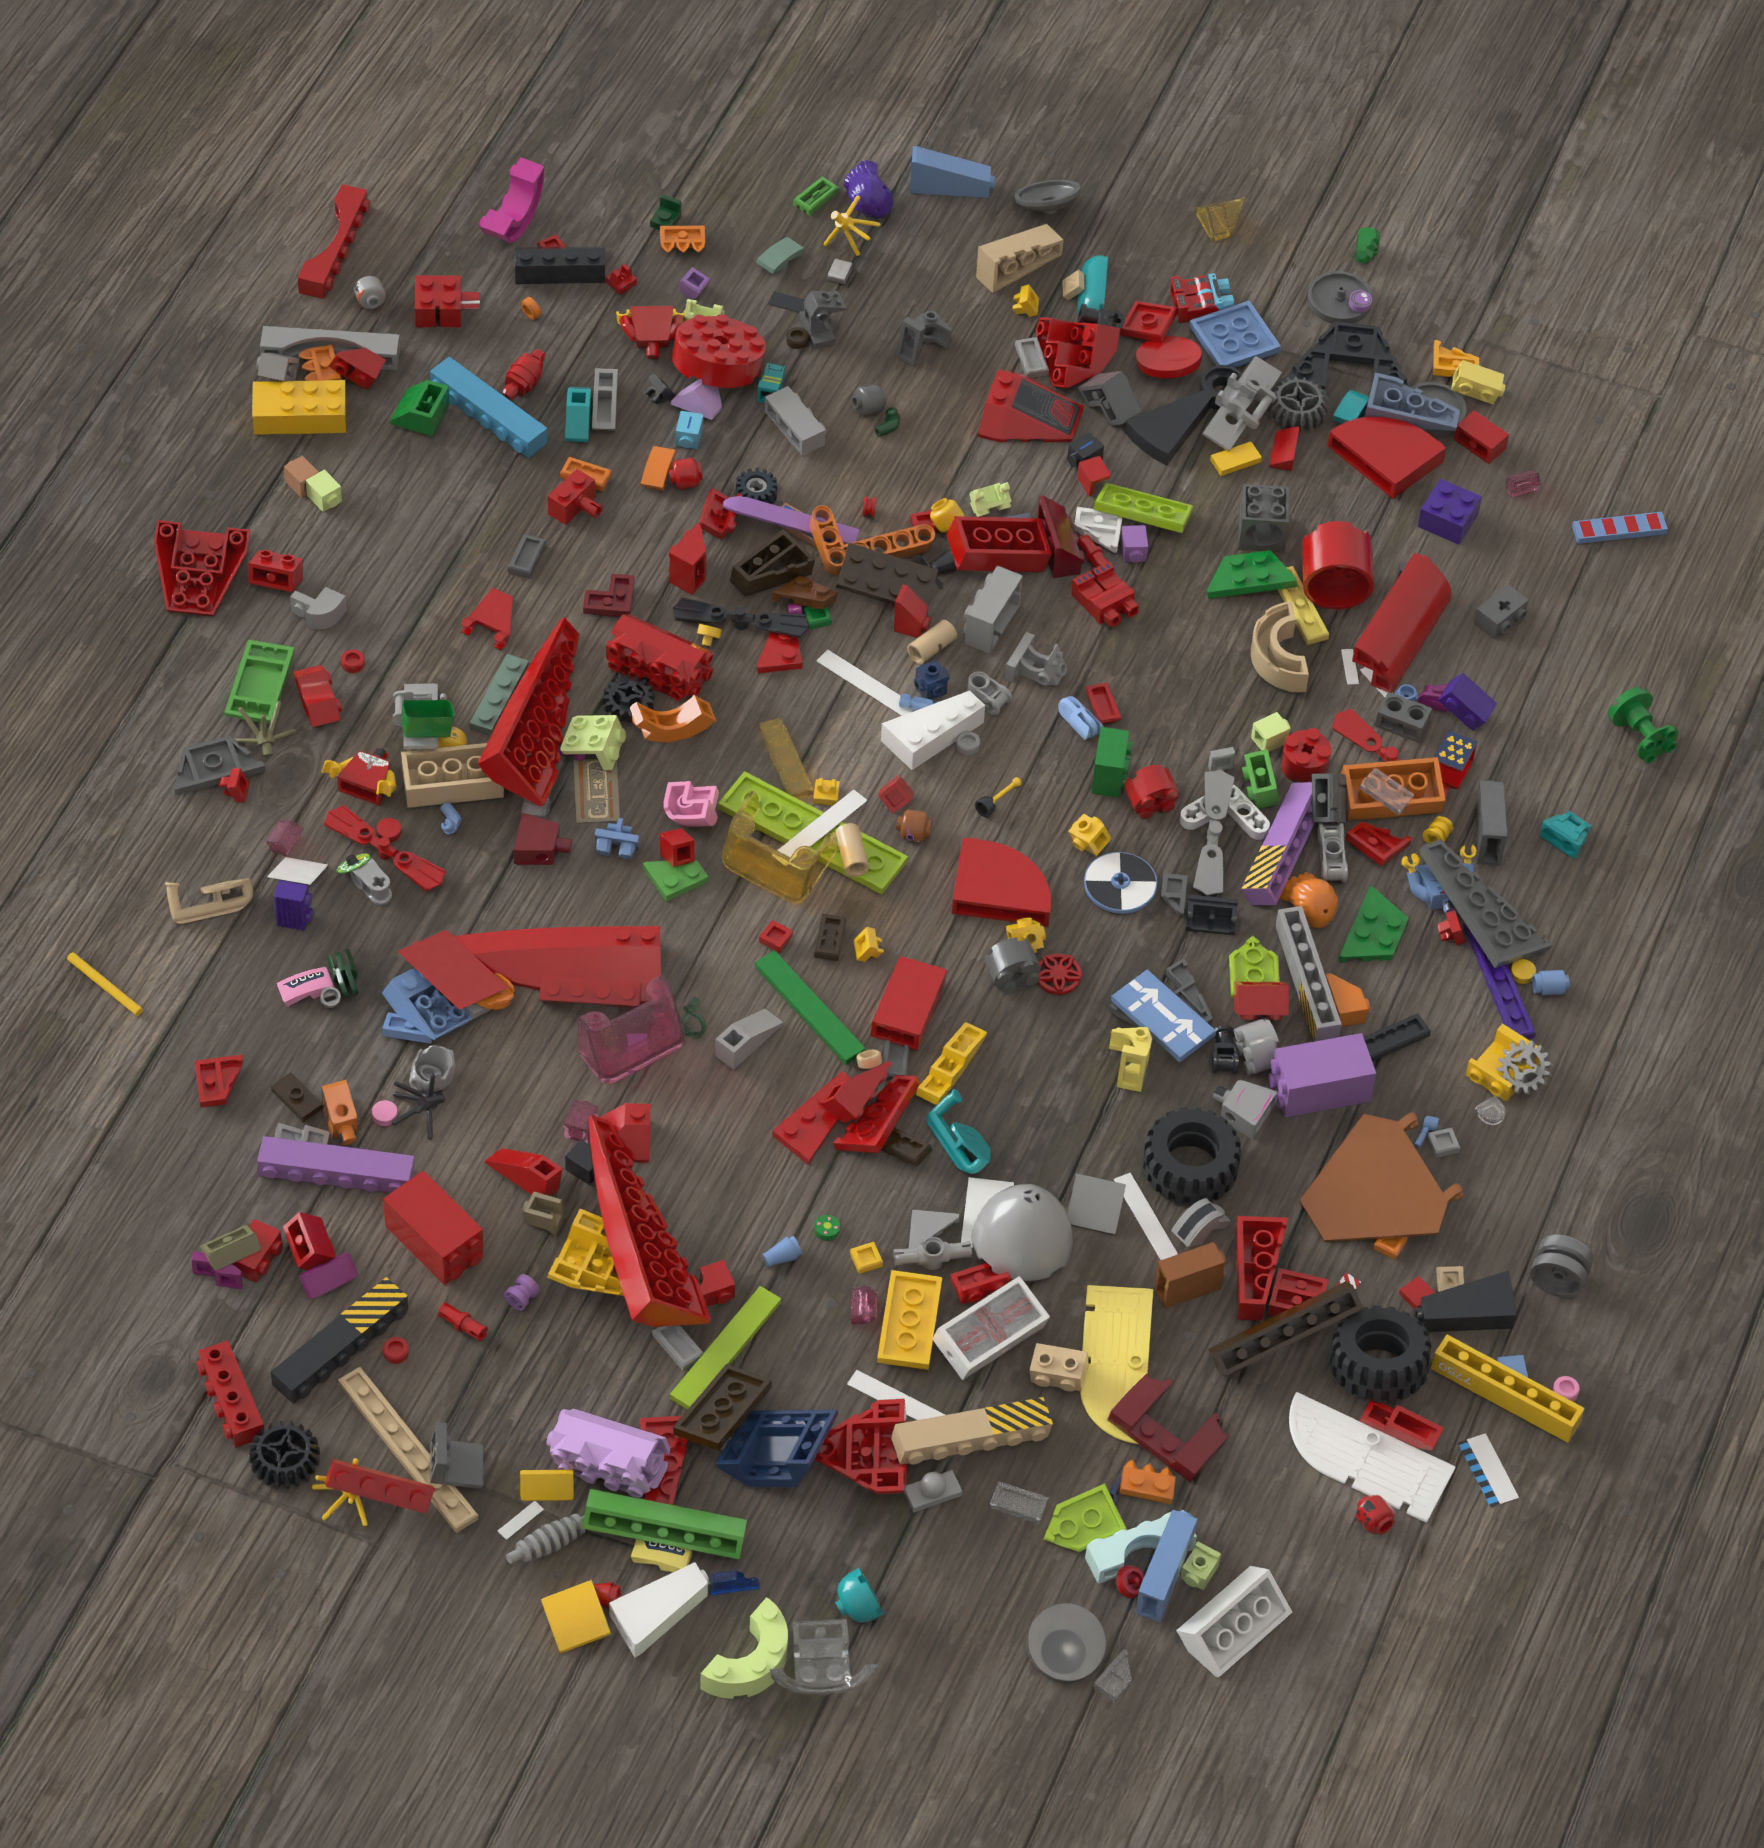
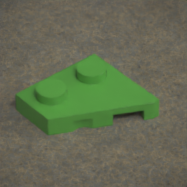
M697 860L675 867L667 861L643 863V870L666 902L709 882V876Z

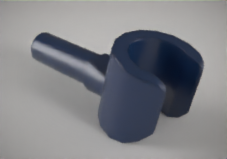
M1121 1477L1118 1478L1113 1488L1108 1490L1115 1506L1117 1504L1116 1495L1121 1485Z

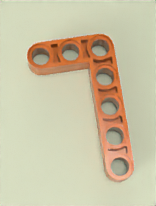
M824 505L817 506L812 512L809 526L824 569L831 575H839L848 544H843L831 509ZM822 517L826 522H819L816 518ZM923 524L852 542V544L875 550V547H880L885 551L882 553L905 558L927 552L932 546L935 531L931 526ZM918 536H924L928 541H922ZM823 538H830L833 542L827 543ZM901 541L905 543L906 546L901 547L896 542ZM836 558L841 563L835 564L831 561V559Z

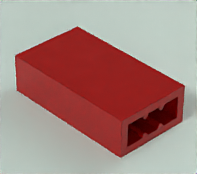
M900 956L872 1020L871 1037L884 1041L890 1040L891 1043L904 1047L907 1045L911 1049L918 1050L945 987L947 970Z

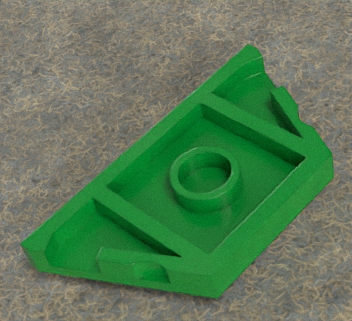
M1271 550L1224 556L1207 588L1208 599L1293 588L1297 587V580Z
M1372 886L1369 887L1339 956V962H1347V959L1361 958V962L1392 960L1405 932L1409 918Z

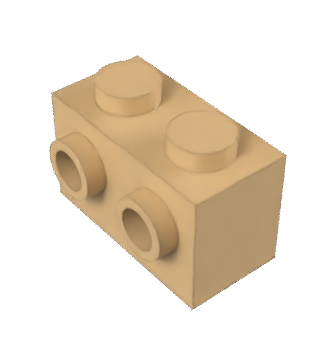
M1036 1343L1030 1366L1031 1383L1041 1387H1059L1065 1391H1082L1089 1365L1087 1352Z

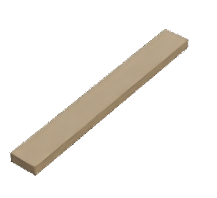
M358 1367L338 1379L340 1387L411 1477L417 1482L434 1487L435 1491L431 1502L453 1530L458 1533L476 1522L478 1514L456 1486L430 1483V1454L362 1368Z

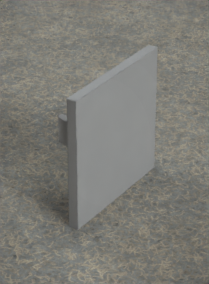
M1076 1173L1068 1210L1070 1224L1116 1234L1126 1184Z

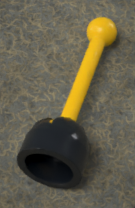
M1018 777L1014 778L1010 785L993 798L989 796L981 797L975 802L976 811L983 817L991 815L996 809L995 802L1012 788L1019 787L1021 779Z

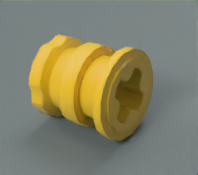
M1437 816L1428 829L1423 832L1424 841L1427 844L1442 840L1445 843V840L1454 829L1452 822L1446 817Z

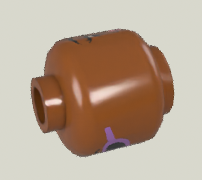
M907 809L903 816H898L896 830L900 831V836L903 840L922 843L925 838L930 837L933 820L929 819V815L926 812Z

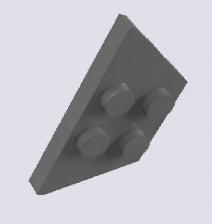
M230 735L184 747L181 754V763L177 771V781L174 784L175 795H180L220 784L221 778L230 777L231 769L241 768L246 777L265 772V765L262 761L258 762L251 757V752L245 747L239 746L238 742Z

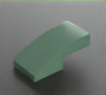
M786 237L767 249L757 259L756 263L774 274L786 269L788 261L802 256L804 247Z

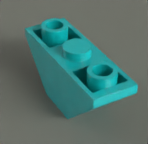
M568 388L565 441L588 442L593 388Z

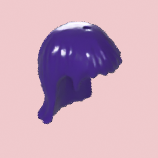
M868 160L860 161V164L856 165L855 169H851L850 174H847L846 179H844V187L848 191L850 202L852 204L856 196H860V200L854 208L856 211L866 217L884 218L893 206L892 193L878 176L877 163Z

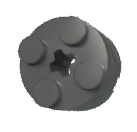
M1017 938L1003 940L991 948L992 953L989 956L985 955L984 961L993 983L1005 995L1012 994L1017 989L1027 985H1034L1040 980V964L1030 941L1025 938L1024 941H1018Z

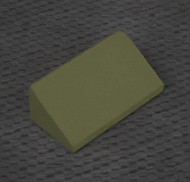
M247 1225L200 1246L214 1270H219L260 1251L257 1236Z

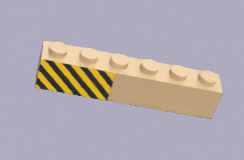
M1041 1397L895 1424L891 1440L900 1465L907 1463L918 1464L928 1459L941 1460L955 1454L967 1455L972 1451L982 1449L989 1451L998 1446H1015L1021 1442L1031 1440L1035 1442L1041 1441L1049 1436L1053 1422L1044 1398Z

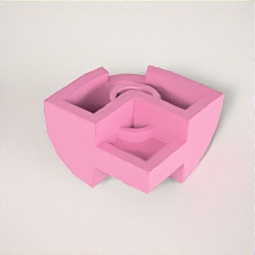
M691 781L668 782L664 798V810L668 817L680 826H713L718 818L715 809L719 791L717 786L693 787Z

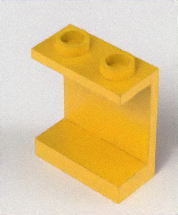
M1502 1023L1496 1031L1494 1042L1477 1061L1472 1058L1469 1060L1466 1076L1474 1083L1488 1089L1494 1096L1500 1097L1507 1102L1515 1093V1086L1512 1088L1513 1084L1501 1077L1504 1073L1497 1071V1068L1503 1066L1498 1059L1506 1057L1503 1052L1504 1049L1509 1052L1512 1050L1511 1043L1518 1047L1520 1046V1040H1523L1526 1046H1528L1530 1041ZM1535 1054L1536 1058L1534 1062L1536 1065H1539L1540 1060L1538 1056ZM1528 1064L1526 1066H1518L1522 1071L1529 1068L1533 1069ZM1509 1068L1510 1075L1515 1081V1071Z

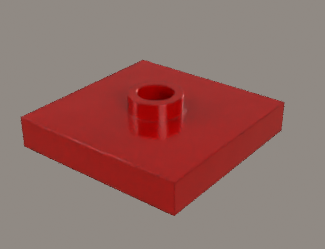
M1135 301L1125 319L1124 325L1120 328V336L1162 342L1174 322L1178 310L1176 307Z

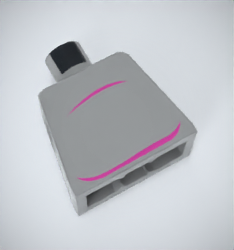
M1238 1080L1231 1091L1219 1085L1213 1094V1099L1223 1104L1221 1116L1228 1121V1124L1253 1140L1274 1108L1277 1092Z

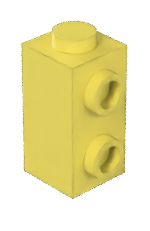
M1462 360L1454 372L1451 390L1494 404L1496 399L1502 397L1506 385L1503 384L1504 374Z

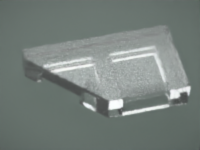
M1123 1649L1094 1682L1093 1687L1113 1702H1116L1131 1685L1132 1678L1129 1670L1127 1650Z

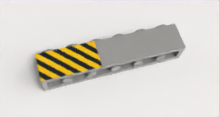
M1298 906L1279 909L1275 927L1312 1040L1315 1042L1337 1038L1340 1035L1342 1024L1303 908Z

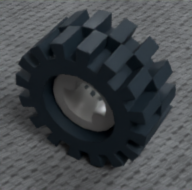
M751 468L747 469V473L743 471L741 476L737 477L736 495L739 493L742 497L774 505V500L776 501L777 479L773 477L771 472L767 474L766 469H763L762 472L759 471V468H755L753 472Z

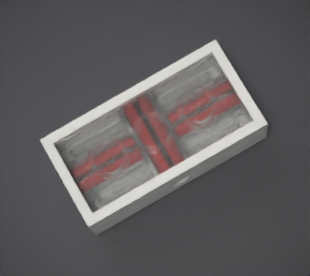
M1018 1276L939 1327L932 1340L960 1378L964 1380L1044 1328L1050 1316L1022 1278Z

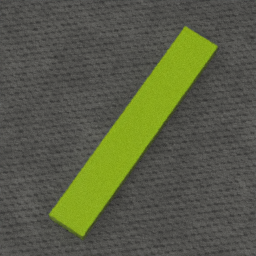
M759 1286L670 1393V1399L688 1410L726 1364L730 1365L781 1304V1298Z

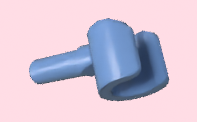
M1425 1117L1421 1133L1414 1144L1415 1147L1420 1148L1428 1131H1436L1439 1118Z

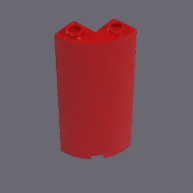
M1414 552L1354 647L1352 662L1373 670L1371 686L1385 692H1394L1451 601L1450 584L1443 573L1427 556Z

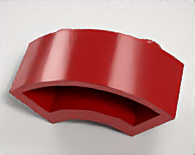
M321 665L293 672L303 708L312 727L339 721V713L342 712V706L339 698H335L331 690L332 678L329 670L326 671Z

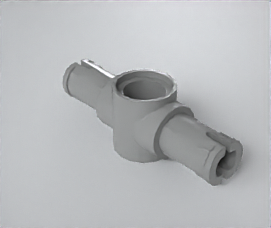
M929 1237L921 1245H916V1247L894 1249L893 1255L895 1266L918 1263V1265H923L929 1270H936L942 1266L943 1262H949L950 1259L971 1258L972 1248L970 1241L948 1244L937 1237Z

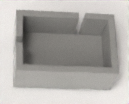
M997 566L993 573L987 575L983 589L977 591L973 605H969L965 611L964 644L988 654L991 653L999 640V636L1003 634L1020 607L1022 575Z

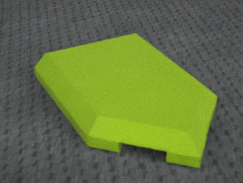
M1251 936L1241 948L1229 955L1231 998L1234 999V981L1280 982L1278 955L1271 950L1268 951L1254 936Z
M1102 1484L1057 1504L1044 1540L1076 1552L1086 1550L1087 1545L1098 1538L1105 1539L1113 1536L1120 1530L1127 1529L1106 1485Z

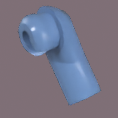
M447 802L440 808L447 818L445 823H441V828L446 834H453L458 830L462 819L451 803Z

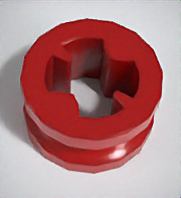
M864 496L863 517H866V515H871L872 518L875 517L876 497L869 499L867 496Z

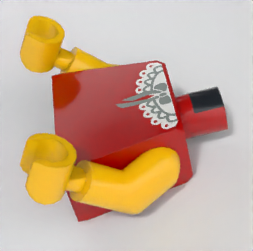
M376 748L372 755L360 751L354 757L339 764L331 760L324 762L322 773H329L333 779L337 776L339 792L380 806L384 795L386 794L387 797H391V793L397 788L395 774L391 771L390 762L386 760L388 753L382 748Z

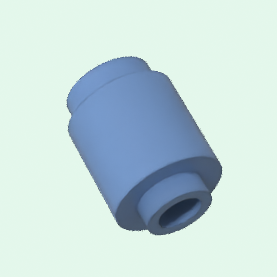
M1563 970L1539 971L1538 974H1533L1532 976L1533 992L1539 993L1540 996L1564 995L1565 990L1569 989L1570 986L1569 976L1565 975Z

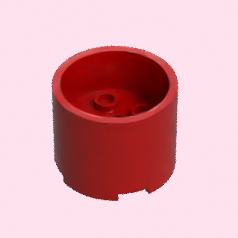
M1333 521L1317 526V530L1308 536L1305 535L1302 542L1303 590L1305 596L1312 603L1327 609H1347L1365 602L1371 596L1374 589L1373 550L1370 534L1367 531L1363 532L1353 527L1350 522Z

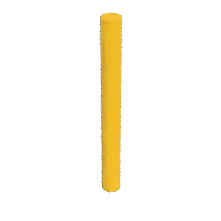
M74 952L68 955L67 960L134 1015L139 1016L143 1012L141 1006Z

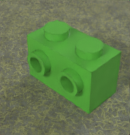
M1268 749L1245 754L1246 767H1242L1245 781H1250L1251 786L1247 787L1249 800H1254L1258 809L1280 804Z

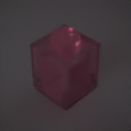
M574 1099L564 1121V1137L575 1141L581 1139L589 1143L588 1118L590 1115L598 1117V1106L587 1101Z

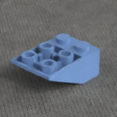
M415 968L393 978L382 992L397 1014L433 1040L472 1020L465 1008L459 1010Z

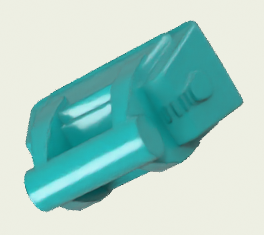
M1568 811L1563 815L1558 814L1544 820L1539 835L1571 858L1576 859L1587 840V834L1591 831L1592 825L1571 811Z

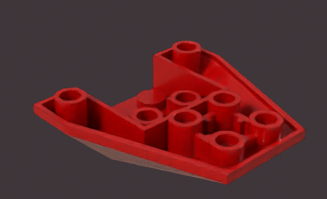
M157 520L154 546L166 610L168 612L214 616L248 553L251 530L227 527L226 534L183 530L181 522Z

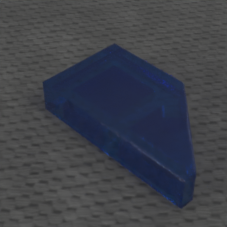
M736 1570L710 1574L711 1595L760 1589L758 1578H746L744 1573Z

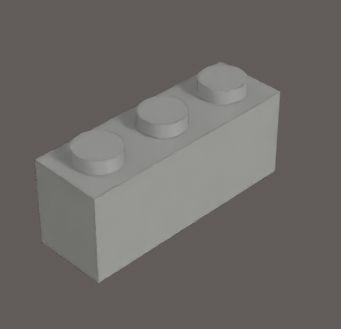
M789 386L765 397V413L801 456L825 445V426L816 420L811 409L805 407L799 395L794 393Z

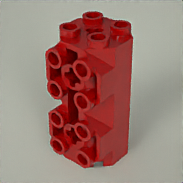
M624 614L620 617L611 631V634L615 635L613 641L608 640L606 644V659L609 661L608 667L613 672H618L625 676L628 675L632 680L635 676H638V681L648 677L650 680L649 685L652 686L653 690L671 696L677 701L689 695L698 696L705 681L711 679L714 671L711 668L714 658L712 651L631 614H628V616Z

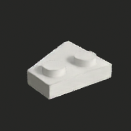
M1077 507L1074 531L1081 535L1088 534L1092 541L1117 553L1123 517L1089 508Z

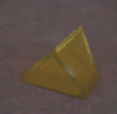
M1246 197L1215 202L1194 209L1211 241L1232 236Z

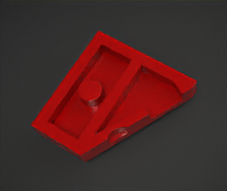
M243 1054L194 1061L201 1108L225 1105L244 1063Z

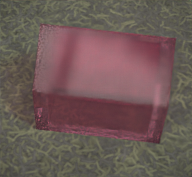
M1531 470L1508 477L1505 488L1510 496L1514 497L1537 490V487L1541 486L1539 472ZM1528 482L1530 483L1528 485L1517 488L1518 485H1522Z
M279 820L266 843L272 852L280 853L285 857L293 848L304 828L292 820Z
M864 1285L861 1288H852L851 1324L867 1325L877 1318V1290Z

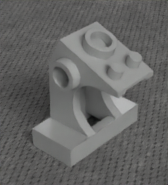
M1026 632L1006 664L1005 679L1014 682L1019 674L1044 686L1058 685L1067 670L1066 663L1062 657L1063 652L1060 651L1058 644H1055L1050 655L1046 656L1038 653L1034 649L1035 635ZM1034 665H1037V666L1042 667V668H1041V669L1035 668Z

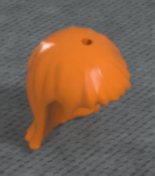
M1305 872L1303 875L1299 874L1298 877H1291L1279 898L1291 902L1294 907L1302 906L1308 926L1314 929H1321L1329 925L1334 919L1338 908V897L1333 887L1328 882L1317 879L1308 872Z

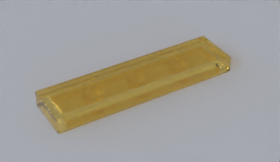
M782 718L759 723V731L787 794L797 799L813 795V787Z

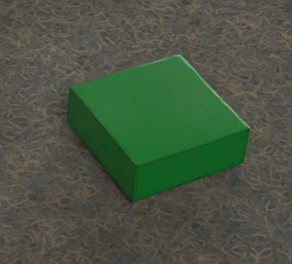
M810 606L803 607V614L807 615L810 630L832 625V618L827 607L824 609L812 608Z

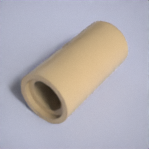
M941 620L907 646L908 654L913 661L921 665L957 638V632L950 622Z
M853 823L841 825L837 828L835 834L845 873L851 877L861 876L869 870V864L859 827Z

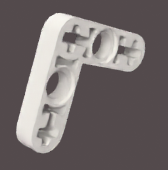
M1233 785L1231 792L1233 798L1230 797L1227 813L1251 838L1256 840L1265 839L1270 828V822L1243 792ZM1205 796L1182 809L1180 824L1185 829L1194 830L1209 822L1210 818L1206 815L1204 808ZM1245 808L1250 813L1248 815H1241L1237 810ZM1217 809L1212 810L1213 813L1219 814Z

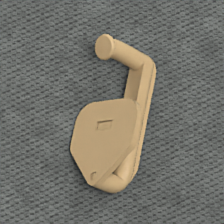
M251 878L226 881L201 888V892L204 894L212 893L214 902L181 909L178 896L180 884L165 883L173 921L178 924L240 911L253 897ZM241 885L243 896L222 900L221 895L230 893V888Z

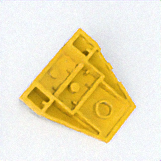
M579 1209L559 1257L555 1259L547 1278L575 1289L624 1296L602 1217Z

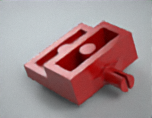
M1279 1268L1267 1316L1274 1317L1327 1291L1329 1280Z

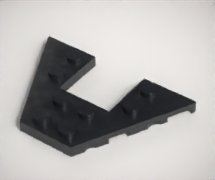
M1334 321L1330 325L1329 330L1319 337L1318 342L1313 348L1310 347L1303 354L1301 360L1293 365L1292 370L1284 379H1280V381L1285 382L1286 378L1293 380L1296 376L1298 380H1303L1305 377L1308 382L1314 380L1315 385L1321 384L1322 390H1325L1329 360L1374 365L1371 388L1375 372L1397 377L1404 381V385L1409 387L1407 377L1402 374L1401 366L1396 357H1393L1387 340L1383 338V333L1379 326Z

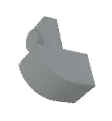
M327 587L322 590L316 599L298 591H294L290 596L291 612L299 617L306 618V625L311 629L329 628L335 625L347 611L346 596Z

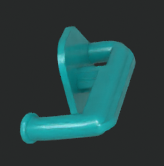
M953 1089L949 1095L929 1112L927 1123L957 1168L970 1174L978 1173L990 1162L991 1150L983 1137L974 1128L954 1122L950 1129L942 1117L955 1103L962 1102V1097L958 1090ZM965 1147L977 1157L973 1163L963 1151Z

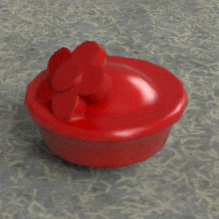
M1133 1565L1122 1567L1116 1575L1118 1591L1127 1598L1137 1597L1145 1577L1144 1573Z

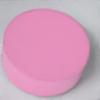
M379 1101L372 1108V1118L377 1125H392V1121L398 1117L397 1107L390 1101Z
M1562 1376L1555 1381L1553 1386L1555 1393L1572 1402L1578 1397L1580 1387L1574 1378Z

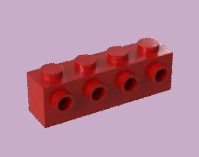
M227 1340L198 1350L199 1361L196 1362L199 1375L206 1377L205 1388L209 1398L214 1397L216 1401L213 1406L218 1419L223 1418L225 1424L222 1425L226 1439H232L235 1448L253 1442L254 1435L260 1436L261 1428L264 1429V1424L229 1341Z

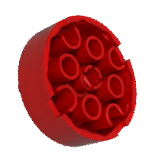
M696 315L694 318L681 323L677 328L672 361L679 372L689 379L692 376L701 379L704 385L720 388L742 387L753 383V379L761 375L766 343L755 327L730 319L726 315Z

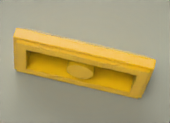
M573 1470L520 1471L521 1500H573Z

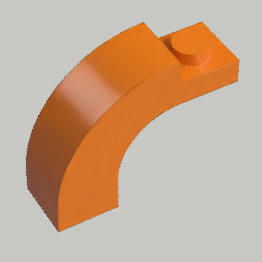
M695 695L680 707L669 711H654L638 702L630 707L633 723L642 730L645 739L653 742L666 743L690 738L716 722L710 703Z

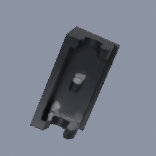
M1189 895L1186 931L1235 935L1238 899Z

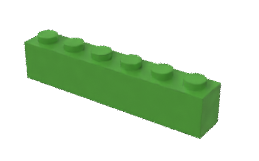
M590 1489L582 1528L740 1559L747 1520Z

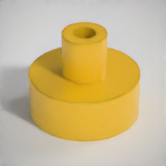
M699 624L697 634L704 635L703 645L711 646L713 638L720 639L722 629Z

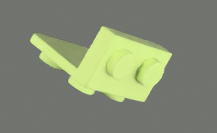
M617 715L574 716L560 749L563 754H596L603 770H612L615 761L619 757L622 743L626 739V732L622 728Z

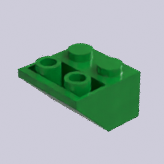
M426 380L408 388L392 415L390 424L433 436L450 404L449 386Z

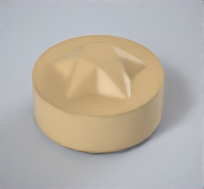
M866 1050L859 1053L856 1057L858 1067L863 1069H872L882 1063L881 1052L878 1050Z

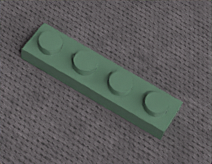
M509 654L505 656L470 721V729L492 735L506 705L529 668L528 660Z

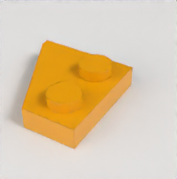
M1434 341L1433 375L1453 377L1462 360L1479 365V357L1464 353L1455 347L1451 351L1442 347L1441 341Z

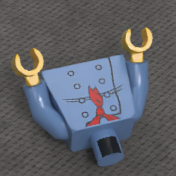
M1464 845L1460 849V855L1464 858L1462 865L1472 873L1474 871V863L1471 862V858L1476 854V847L1472 845V854L1469 856L1465 854ZM1415 853L1411 854L1412 864L1408 862V857L1404 856L1402 858V865L1409 870L1407 877L1412 894L1422 902H1426L1431 910L1443 908L1445 915L1454 910L1457 914V909L1427 864L1417 866L1419 864V857Z

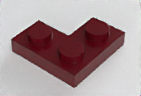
M611 574L609 592L585 590L583 614L617 617L631 614L635 575Z

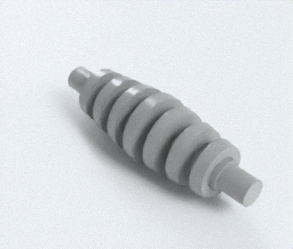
M573 1514L569 1518L564 1517L560 1521L556 1520L541 1526L532 1535L526 1536L524 1541L520 1540L516 1543L515 1550L506 1554L507 1561L510 1564L518 1560L528 1562L532 1558L537 1559L542 1555L546 1556L551 1554V1552L559 1551L561 1547L563 1548L568 1545L569 1541L575 1540L577 1535L581 1536L585 1533V1529L582 1528L584 1516L580 1517L578 1514Z

